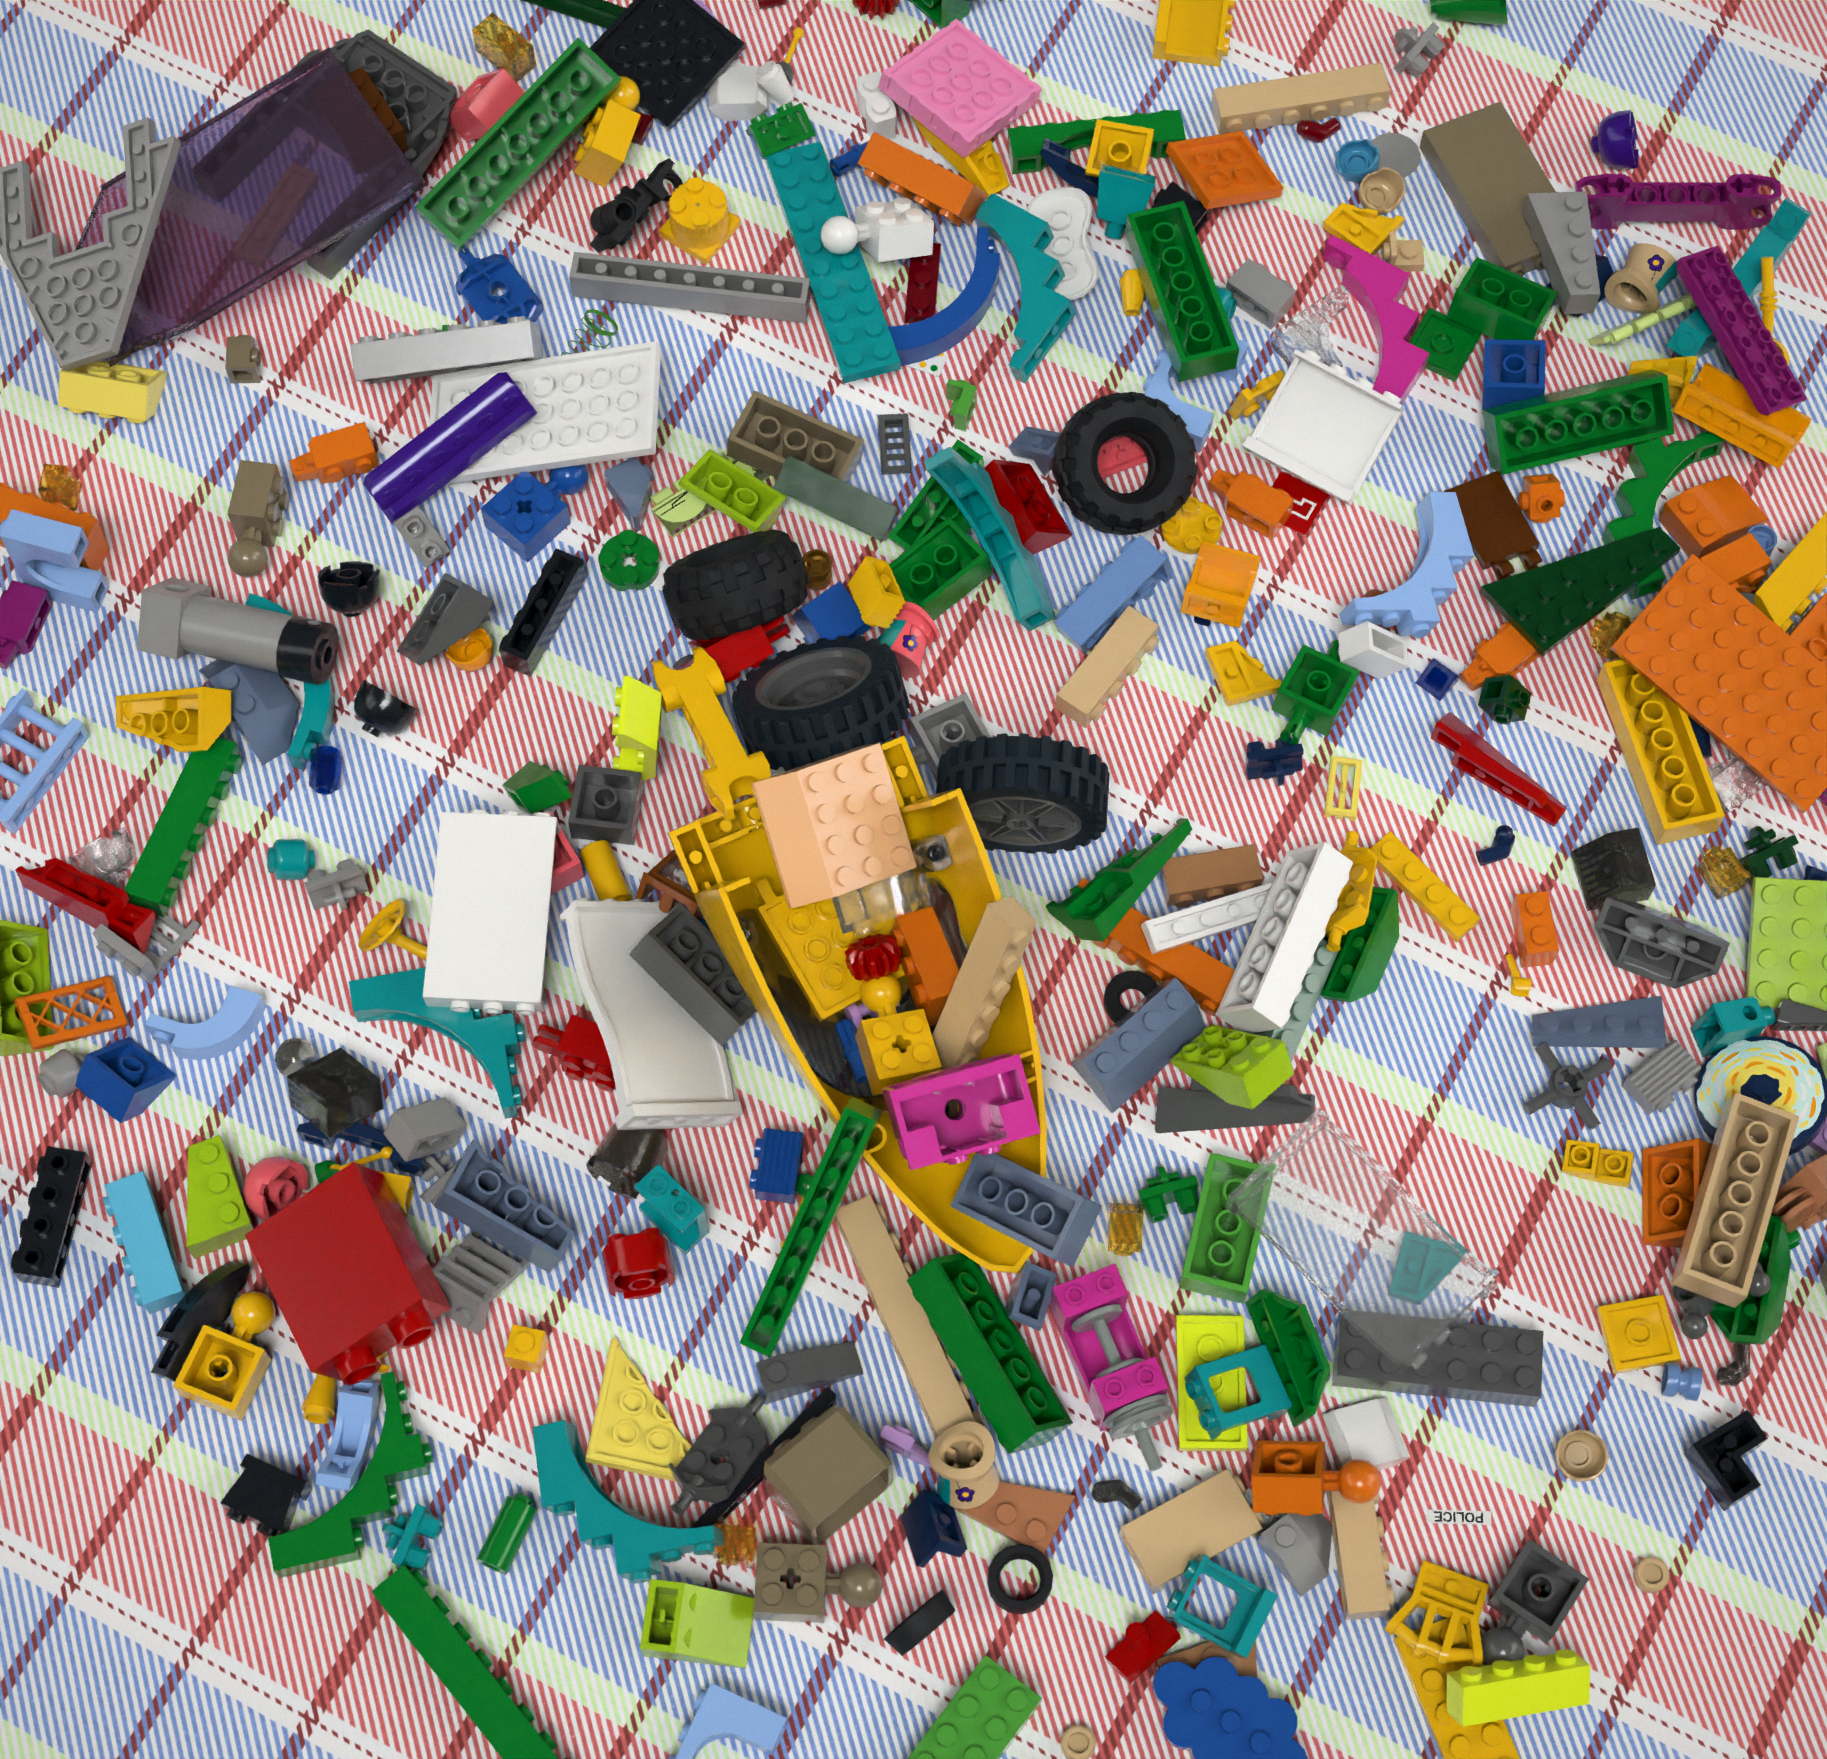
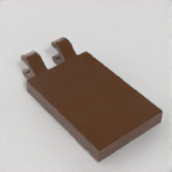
M1495 471L1444 491L1456 492L1473 553L1483 570L1492 567L1499 581L1511 577L1510 574L1515 572L1509 560L1516 557L1520 558L1525 571L1539 567L1538 564L1542 562V558L1537 551L1540 543L1499 472Z

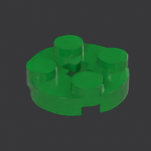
M624 530L619 535L609 539L603 545L598 556L602 578L610 587L618 591L626 592V589L635 588L636 591L643 590L650 586L659 574L660 556L656 545L648 537L637 534L632 530ZM633 557L635 558L636 565L632 566L629 564L625 567L623 566L624 559Z

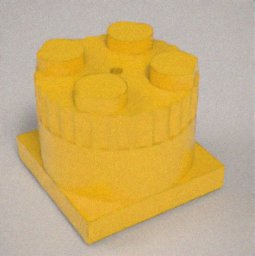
M700 177L689 178L683 185H679V188H676L669 198L670 218L659 229V236L707 265L741 226V219L728 211L726 195L723 190H720L719 186L710 183V181H704Z

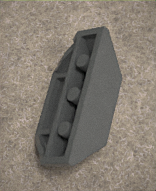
M1606 896L1595 924L1598 935L1614 966L1674 989L1718 974L1730 942L1698 925L1637 902Z

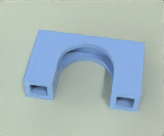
M1237 338L1235 339L1239 347L1236 368L1214 373L1235 382L1246 360L1249 344ZM1167 349L1166 351L1161 350L1156 359L1155 366L1157 369L1155 373H1149L1143 387V390H1145L1144 394L1153 399L1158 398L1169 405L1168 408L1173 413L1180 415L1187 425L1185 428L1190 438L1194 440L1196 451L1200 453L1212 429L1214 414L1185 403L1173 394L1169 387V381L1176 374Z
M11 509L7 520L4 519L0 525V538L22 582L47 590L52 601L98 613L109 586L103 572L79 566L89 544L83 528Z
M710 1683L708 1690L701 1689L697 1696L693 1709L698 1711L692 1723L686 1721L681 1730L678 1741L682 1745L677 1755L671 1754L668 1759H695L704 1746L712 1741L723 1738L737 1739L774 1756L787 1728L788 1719Z

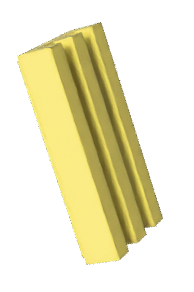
M1331 756L1324 817L1330 818L1332 815L1337 816L1336 819L1343 820V817L1349 818V821L1356 820L1363 760ZM1338 764L1342 765L1338 808L1332 807ZM1349 766H1352L1355 769L1350 809H1344Z

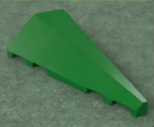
M1184 818L1178 819L1176 821L1177 825L1166 835L1162 836L1160 833L1152 836V844L1139 851L1133 848L1095 873V878L1084 888L1081 889L1076 885L1070 889L1071 896L1061 903L1051 901L1046 905L1048 912L1081 940L1104 942L1193 830L1189 820Z

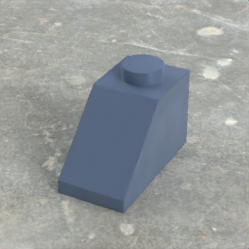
M631 457L604 471L607 489L636 533L641 530L650 497L652 496L651 481L654 480V477L646 463L642 465L637 457Z
M1026 1261L1011 1286L1005 1307L1008 1318L1040 1331L1043 1327L1052 1287H1054L1057 1274Z

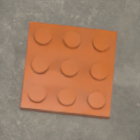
M1243 131L1168 143L1166 153L1205 209L1281 197L1284 187Z

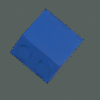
M127 1037L87 1054L77 1075L75 1086L89 1099L108 1112L112 1118L123 1123L142 1114L169 1086L176 1075L133 1039Z

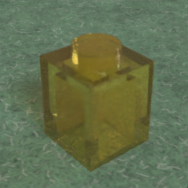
M1109 1203L1108 1251H1114V1254L1120 1256H1131L1134 1252H1141L1144 1215L1142 1204Z

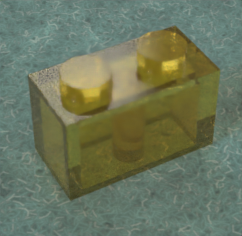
M493 12L472 29L475 50L496 68H504L516 82L536 67L533 45Z

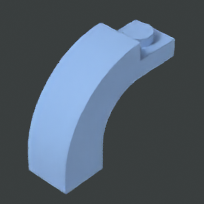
M230 986L219 1011L206 1021L196 1024H185L150 1013L145 1025L152 1035V1039L164 1045L171 1044L177 1057L191 1060L210 1059L232 1051L248 1039L258 1026L266 1004L260 994Z
M364 1380L354 1385L343 1384L339 1391L333 1439L329 1451L317 1471L316 1485L326 1486L335 1491L350 1490L352 1485H355L363 1475L376 1427L381 1382Z

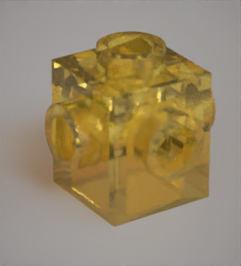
M1606 612L1603 621L1599 619L1595 621L1589 635L1595 638L1591 647L1597 649L1596 652L1605 658L1613 659L1616 657L1621 659L1610 647L1632 623L1630 622L1631 619L1619 612H1613V614Z

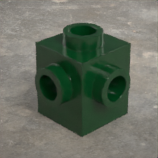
M1512 675L1485 678L1478 706L1499 724L1525 720L1532 693Z

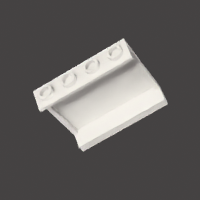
M1295 349L1293 362L1251 436L1248 435L1242 446L1250 453L1351 506L1404 412L1403 406L1399 404L1401 399L1388 391H1385L1383 395L1374 391V384L1361 377H1358L1355 381L1346 376L1348 372L1346 369L1335 363H1331L1329 367L1319 362L1321 357L1308 349H1305L1303 353Z

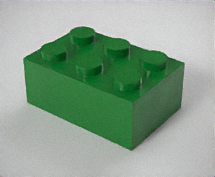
M1476 257L1454 294L1446 318L1496 340H1536L1550 315L1558 292Z

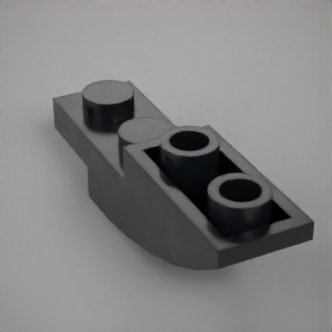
M229 1261L212 1271L189 1290L172 1310L156 1335L165 1340L166 1344L151 1373L166 1380L176 1381L203 1325L220 1327L221 1323L228 1318L231 1312V1305L237 1293L243 1289L247 1282V1274L251 1269L250 1266Z

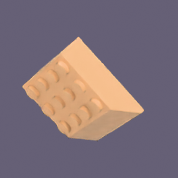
M880 743L862 745L751 783L789 908L833 898L917 867Z

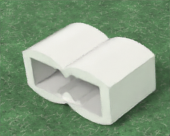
M876 71L858 76L857 107L862 117L866 119V129L869 137L871 138L873 132H876L887 139L895 138L896 107L892 99L878 88L881 74Z

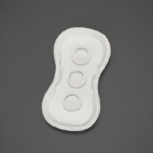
M1060 187L1040 193L1029 203L1026 211L1048 222L1054 238L1043 253L1058 260L1065 274L1054 291L1070 299V301L1078 299L1093 289L1099 275L1097 261L1087 241L1088 226L1092 217L1091 200L1083 190L1075 187Z

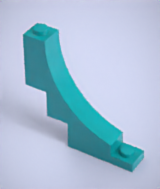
M992 193L987 201H984L979 206L975 216L980 227L989 228V235L1004 246L1018 267L1022 291L1021 308L1013 335L1021 349L1014 352L1009 366L1015 379L1025 384L1074 318L1076 312L1070 299L1054 291L1065 274L1058 260L1043 253L1054 238L1048 222Z
M1789 198L1783 200L1769 224L1762 228L1753 243L1732 269L1741 281L1742 287L1750 300L1754 294L1762 290L1761 257H1773L1775 273L1812 213ZM1697 308L1692 314L1681 321L1666 346L1682 357L1696 356L1699 358L1711 351L1718 341L1699 308Z

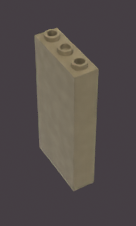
M1501 101L1424 130L1419 148L1486 260L1520 276L1535 269H1545L1537 243L1534 244L1530 235L1531 229L1528 222L1524 221L1521 212L1527 193H1554L1556 191Z

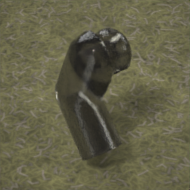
M1733 1343V1362L1727 1368L1720 1367L1717 1370L1716 1376L1720 1385L1726 1386L1729 1384L1731 1387L1737 1386L1750 1374V1344Z
M1120 1479L1099 1481L1093 1486L1091 1491L1092 1498L1097 1503L1120 1501L1131 1512L1143 1501V1498Z

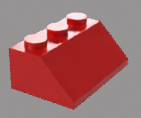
M993 459L985 467V471L990 475L999 504L1013 516L1022 545L1034 555L1069 539L1073 535L1029 463Z

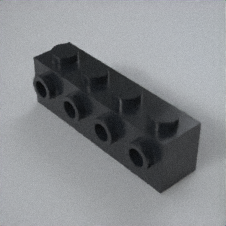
M556 548L550 560L546 561L541 576L528 593L524 606L517 612L511 629L501 640L499 652L503 666L529 677L532 676L587 577L583 559Z
M47 1146L45 1156L39 1158L37 1164V1175H39L37 1185L32 1187L28 1198L29 1214L27 1219H23L20 1226L19 1234L20 1238H22L19 1250L14 1251L11 1259V1269L20 1282L60 1287L93 1164L86 1152Z

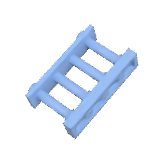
M23 688L16 696L9 699L5 711L0 716V748L6 743L37 761V765L30 774L26 775L0 761V776L18 786L17 791L10 799L5 800L0 797V822L6 830L13 834L17 833L90 737L84 724L75 718H72L67 725L61 726L33 710L34 703L29 693ZM23 719H26L55 736L56 740L49 749L42 750L14 734L13 731Z

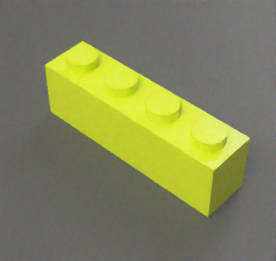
M1568 1649L1558 1650L1555 1654L1528 1655L1521 1660L1510 1662L1499 1660L1493 1662L1492 1665L1481 1667L1465 1666L1459 1671L1447 1672L1446 1712L1462 1727L1589 1704L1590 1664L1576 1652Z

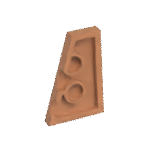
M999 1481L995 1494L984 1504L971 1509H954L1014 1543L1032 1546L1045 1555L1076 1496Z

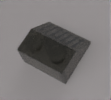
M1639 828L1607 833L1570 853L1587 911L1601 909L1606 896L1632 902L1648 900L1656 886Z

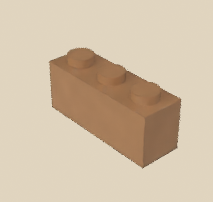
M1255 844L1170 858L1159 871L1167 907L1176 905L1178 908H1184L1198 901L1207 900L1209 902L1261 886L1263 881Z

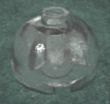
M125 827L112 831L113 837L110 839L109 837H100L74 852L73 856L68 858L72 866L84 874L93 875L113 886L127 878L125 872L132 867L136 858L134 843Z

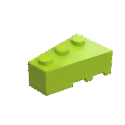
M220 1135L188 1146L187 1249L195 1259L245 1240V1234L255 1228L248 1206L244 1201L243 1192L227 1146Z

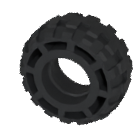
M1113 393L1086 404L1069 419L1062 433L1058 436L1055 445L1053 476H1056L1059 488L1057 490L1062 501L1066 502L1072 510L1071 513L1077 519L1103 533L1132 535L1149 531L1162 525L1173 517L1181 506L1186 503L1191 494L1190 489L1193 480L1196 479L1197 465H1195L1194 452L1197 451L1193 438H1190L1185 428L1187 426L1180 415H1176L1168 408L1169 405L1158 398L1153 399L1145 396L1143 393ZM1117 436L1128 437L1135 441L1146 455L1148 462L1147 477L1144 484L1134 492L1118 493L1107 486L1100 476L1097 463L1099 450L1110 438Z
M768 530L718 542L677 560L664 573L665 584L662 587V592L674 626L679 628L683 635L691 640H709L752 629L793 611L794 608L803 604L808 595L806 586L809 583V578L797 543L792 542L789 535L781 530Z

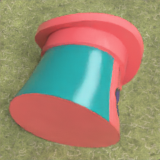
M905 601L906 604L902 605L903 609H900V613L896 614L897 618L893 619L890 627L885 628L877 640H880L881 645L887 644L890 646L891 651H894L901 676L904 678H915L920 674L926 647H931L932 642H937L940 638V633L936 624L924 609L914 603Z

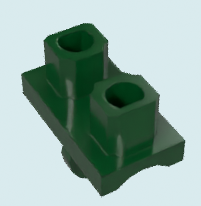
M1755 826L1749 832L1751 839L1744 842L1747 850L1753 848L1757 850L1734 861L1738 870L1746 869L1752 881L1753 877L1768 878L1773 874L1766 860L1773 857L1779 870L1798 863L1793 846L1799 842L1796 836L1792 835L1788 838L1782 837L1771 843L1770 840L1776 837L1775 831L1770 829L1765 832L1760 826Z

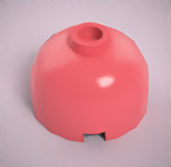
M281 1156L264 1158L257 1162L246 1175L243 1186L244 1201L251 1213L266 1221L299 1199L302 1189L308 1190V1173L304 1165Z

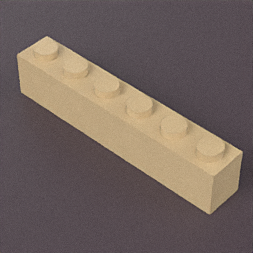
M1375 63L1213 89L1211 108L1218 134H1225L1256 128L1265 129L1269 126L1282 124L1292 125L1302 120H1322L1332 116H1348L1358 112L1378 111L1387 108L1390 87L1383 63Z
M1012 896L987 905L934 1029L932 1037L943 1068L979 1061L980 1051L989 1038L991 1026L1000 1013L999 1008L1005 995L1011 988L1012 978L1021 965V958L1026 947L1032 940V933L1037 921Z

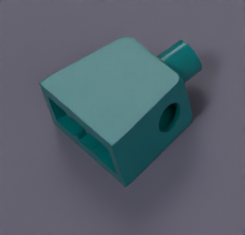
M1106 164L1101 165L1097 218L1107 220L1104 233L1106 236L1121 239L1124 226L1126 225L1127 214L1145 210L1155 186V176Z
M1755 997L1712 1004L1690 1029L1702 1057L1714 1054L1724 1046L1750 1037H1757L1767 1026L1775 1023V1013L1770 1006L1760 1008Z

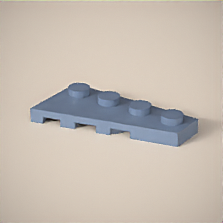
M1662 996L1532 1015L1533 1046H1539L1546 1042L1548 1046L1665 1048L1666 1035Z

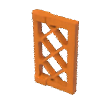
M110 975L14 999L32 1051L124 1028L128 1025ZM102 987L105 997L103 1000H100L85 991ZM73 994L78 996L72 1008L54 1000ZM81 998L99 1006L93 1018L75 1011ZM41 1002L46 1003L40 1016L30 1012L28 1005ZM50 1006L68 1014L61 1026L43 1018ZM102 1008L112 1012L114 1019L102 1022L96 1021ZM71 1016L89 1024L70 1030L65 1029ZM39 1024H42L57 1033L40 1037L37 1028Z

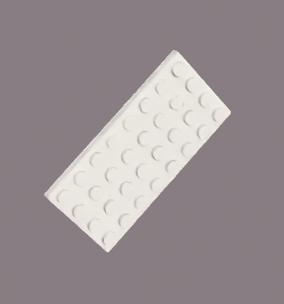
M657 341L433 375L429 426L489 379L501 372H507L537 412L535 416L447 484L656 454L661 346Z

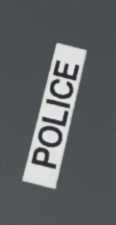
M1426 1509V1523L1491 1525V1511Z

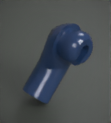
M1499 826L1495 831L1496 835L1492 846L1476 851V857L1480 866L1506 859L1510 855L1515 842V836L1510 826Z

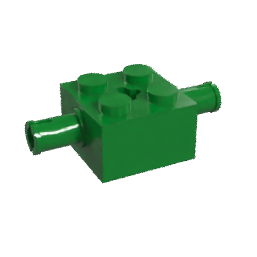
M1339 640L1331 642L1326 655L1303 644L1281 683L1272 711L1289 718L1284 730L1280 733V737L1285 743L1292 734L1289 745L1298 744L1306 727L1328 737L1351 696L1360 671L1340 662V656L1337 652Z

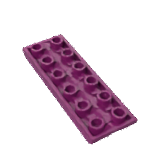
M1719 245L1677 260V272L1757 411L1767 416L1807 400L1800 383L1791 372L1786 359L1780 353L1772 339L1771 333L1765 327L1757 313L1756 307L1750 301L1742 287L1741 281L1735 275Z

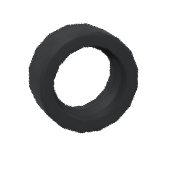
M1017 1544L1006 1547L995 1555L989 1565L987 1585L990 1596L997 1606L1009 1613L1022 1615L1034 1612L1045 1603L1051 1593L1053 1573L1050 1562L1042 1552L1032 1546ZM1017 1559L1027 1560L1034 1564L1041 1578L1040 1586L1036 1593L1030 1598L1022 1600L1013 1599L1006 1595L1001 1588L999 1580L1003 1567L1010 1561Z

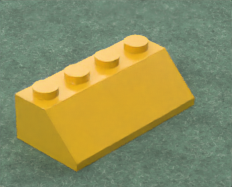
M1827 512L1755 593L1754 605L1786 633L1794 624L1792 618L1796 614L1802 616L1810 607L1812 595L1816 593L1819 596L1827 587Z

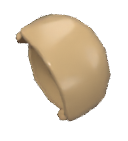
M1381 167L1375 172L1368 173L1362 179L1358 189L1361 204L1365 208L1377 210L1379 215L1387 214L1396 209L1406 192L1405 180L1398 171L1388 167Z
M1582 1429L1567 1432L1558 1441L1554 1454L1558 1469L1566 1477L1577 1482L1595 1480L1605 1471L1609 1460L1604 1440L1592 1432Z

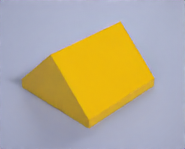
M1097 119L1085 175L1099 177L1102 164L1147 174L1154 129Z

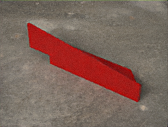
M57 858L45 860V866L27 870L20 866L15 870L22 885L28 890L95 929L100 924H103L142 954L146 952L156 915L150 909L127 903L130 899L126 891Z

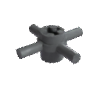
M1546 1042L1539 1045L1535 1050L1552 1075L1548 1081V1090L1523 1104L1527 1114L1531 1115L1550 1103L1560 1109L1574 1107L1589 1130L1598 1127L1601 1123L1584 1097L1588 1091V1082L1612 1069L1610 1061L1604 1058L1583 1071L1575 1066L1567 1065L1562 1067ZM1567 1082L1570 1083L1571 1087H1565L1562 1090L1559 1084Z

